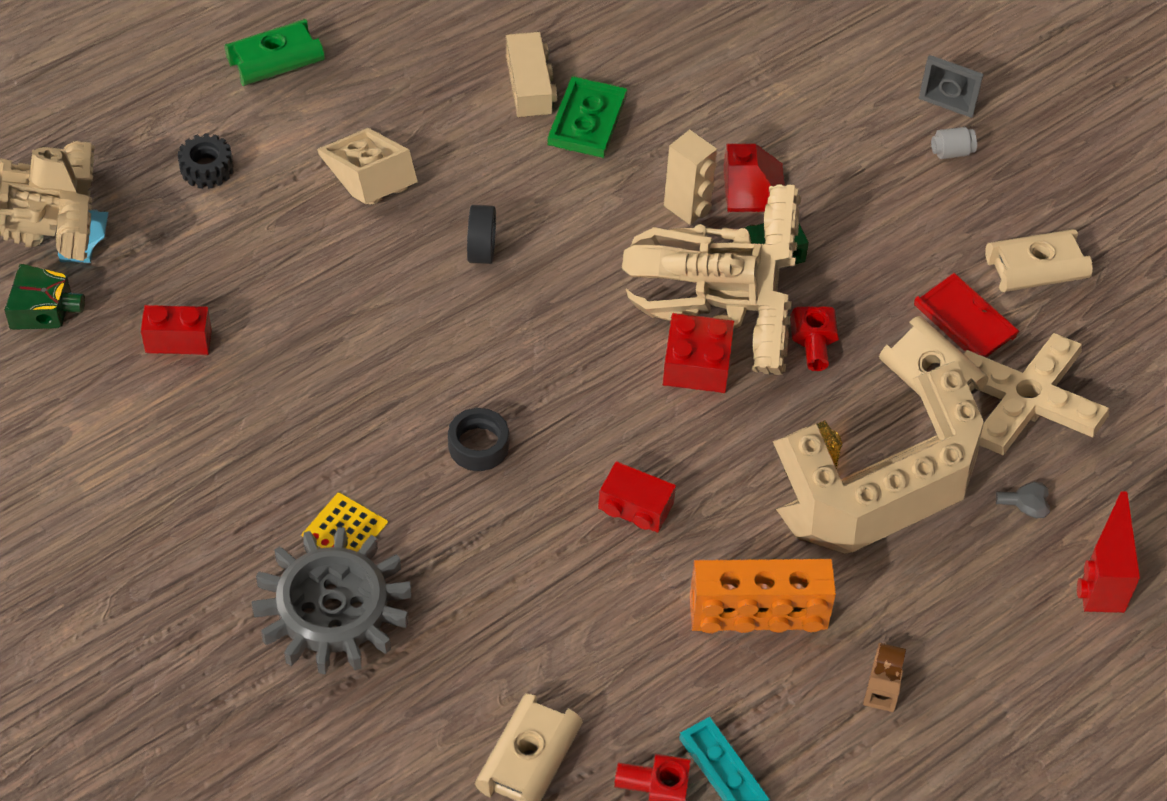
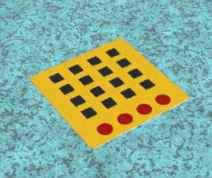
M337 493L304 532L311 531L317 540L318 547L331 548L334 547V536L338 527L345 528L348 540L346 549L358 552L363 543L371 535L376 537L388 521L345 495Z

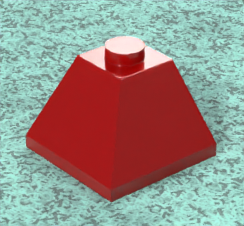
M756 143L726 144L723 168L727 212H765L768 197H770L769 187L777 186V184L785 186L782 163Z

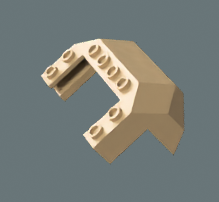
M957 360L913 378L937 435L847 477L840 479L817 424L802 428L773 441L798 498L776 510L796 538L844 554L851 553L964 500L978 456L984 421Z

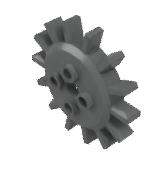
M338 527L335 533L334 547L319 549L316 538L311 531L304 532L303 541L307 554L295 559L280 546L274 550L276 562L285 569V572L280 577L258 571L256 580L258 588L276 592V598L252 601L254 617L279 615V620L262 629L261 635L266 646L287 634L293 639L284 652L287 664L292 666L300 658L303 651L308 648L318 651L316 655L319 674H326L330 666V654L346 651L348 662L354 670L361 669L362 658L358 646L367 640L385 654L391 650L389 637L379 628L383 622L406 628L408 625V612L387 606V601L411 598L410 582L386 584L384 580L401 570V559L397 554L376 565L371 559L378 549L377 538L371 535L358 552L346 549L348 545L345 528ZM328 585L336 586V588L332 590H327L325 587ZM329 599H338L342 602V605L336 610H328L323 606ZM355 602L362 603L358 608L351 606ZM313 608L314 612L306 614L304 610Z

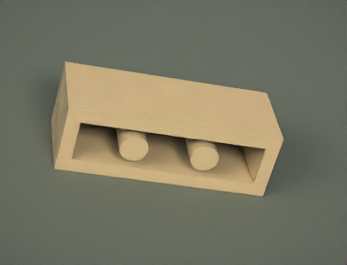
M540 32L506 35V58L517 117L552 114V102H557L556 85L550 84V81H553L551 63L546 64V60H549L547 43H542Z
M688 130L669 145L664 206L689 225L699 218H704L711 210L714 172L717 166V148L691 130Z

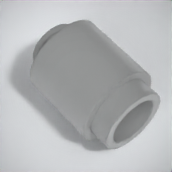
M966 127L937 130L935 136L931 139V147L933 153L937 154L939 159L964 157L976 152L977 138L975 131Z

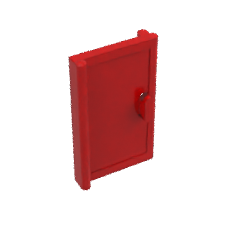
M955 273L948 276L923 296H916L914 300V306L965 352L968 350L987 358L1010 339L1014 340L1019 333L1015 326Z

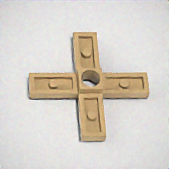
M1053 333L1023 373L967 350L964 353L989 378L981 391L1002 399L983 423L980 446L1004 455L1030 420L1035 422L1039 416L1088 436H1095L1109 417V408L1056 387L1082 353L1081 343Z

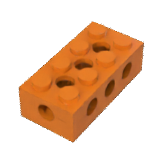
M832 559L694 560L690 589L692 631L715 633L718 631L736 630L740 633H748L753 630H770L779 633L786 630L817 632L828 629L836 595ZM797 607L801 611L793 612V608ZM725 608L733 610L729 613L723 612ZM759 608H764V609H766L767 611H765V612H758V609H759Z

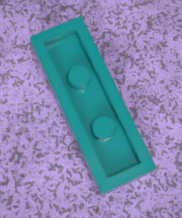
M710 716L680 733L679 740L723 801H770Z

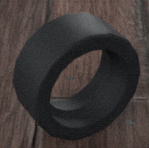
M471 205L468 219L467 260L469 263L492 264L495 250L496 208L495 206Z
M477 407L459 413L449 424L448 449L451 458L459 466L472 471H485L501 464L508 455L509 428L507 422L499 413L487 408ZM476 428L487 429L498 437V441L494 446L481 451L468 449L459 440L463 433Z

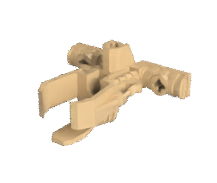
M73 141V143L67 144L64 149L38 148L32 150L31 165L23 163L16 165L12 164V160L0 158V236H3L4 240L8 241V238L15 240L14 243L19 244V241L24 242L25 247L31 248L40 245L44 235L55 237L56 232V248L59 254L65 258L84 261L87 258L85 251L88 249L91 226V213L88 210H91L89 203H92V197H90L88 189L91 188V181H93L94 153L91 150L94 151V145L90 142Z
M777 184V186L769 187L770 197H768L764 213L765 244H751L750 235L745 228L738 230L722 228L720 230L705 228L702 224L696 225L694 228L670 230L653 227L634 237L631 247L624 250L622 263L623 271L631 277L665 278L697 283V297L649 302L645 298L635 296L626 289L628 298L636 308L652 318L658 317L671 321L672 313L700 316V314L710 313L711 306L727 309V315L713 316V318L733 320L734 328L741 326L746 310L758 311L759 318H757L753 333V360L755 362L752 370L757 373L760 371L764 374L774 373V375H782L783 372H786V364H783L784 357H787L789 338L787 325H790L788 310L791 309L792 301H788L789 295L779 293L777 289L779 268L795 266L796 258H793V251H796L797 243L794 242L795 236H798L800 215L797 205L801 204V196H798V188L795 185L783 186L782 184ZM707 234L718 235L721 238L734 241L733 243H714L711 237H707Z

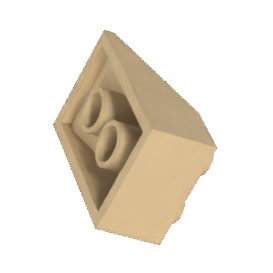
M369 128L317 149L320 157L348 192L365 204L378 203L382 200V197L391 193L403 192L409 185L417 182L410 150Z

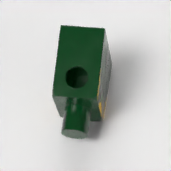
M19 264L4 309L9 328L12 330L59 328L63 324L66 311L83 312L85 296L84 294L71 293L68 278L62 273Z

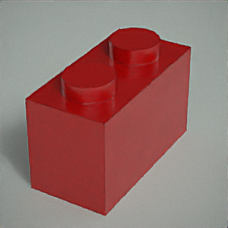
M144 305L141 335L145 353L209 355L212 327L208 307Z
M616 461L599 490L598 509L611 517H620L630 521L641 529H649L659 533L674 504L676 485Z

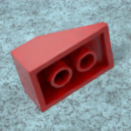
M1120 492L1090 560L1085 561L1083 578L1078 579L1077 596L1083 599L1084 612L1125 613L1140 579L1128 492Z

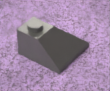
M929 55L919 99L972 118L975 113L984 74Z

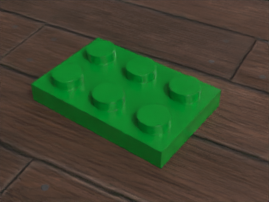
M572 76L549 132L547 145L604 158L627 97V88Z

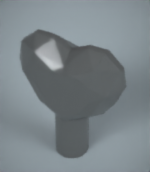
M1030 482L1021 486L1016 492H996V504L1016 505L1021 512L1036 519L1045 518L1050 513V505L1046 501L1049 489L1043 483Z

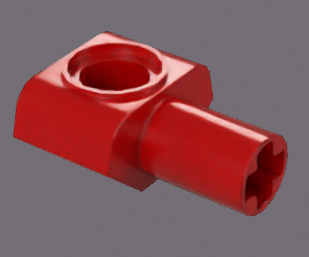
M832 307L794 308L790 314L792 340L805 347L807 368L816 372L825 370L829 366L827 345L839 340L835 309Z
M655 754L653 767L618 762L614 787L648 792V801H685L691 759ZM672 780L676 782L677 785L667 786L664 785L662 781Z

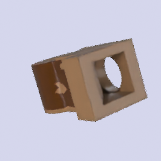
M878 643L863 705L894 712L901 686L902 667L906 653L905 648ZM874 694L887 696L890 698L886 700H881L876 698Z

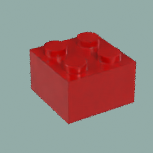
M672 313L664 364L663 386L725 393L734 321Z

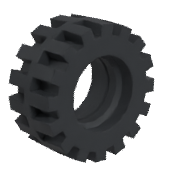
M203 133V137H199L197 134L193 136V140L190 138L185 140V145L181 144L179 147L180 151H178L179 168L185 182L188 181L191 186L197 184V187L201 189L204 186H208V189L213 188V184L220 186L223 184L222 180L227 181L230 178L229 174L233 173V158L230 145L226 143L224 138L219 140L218 135L213 134L212 137H209V133ZM204 158L215 159V161L208 164L196 163Z

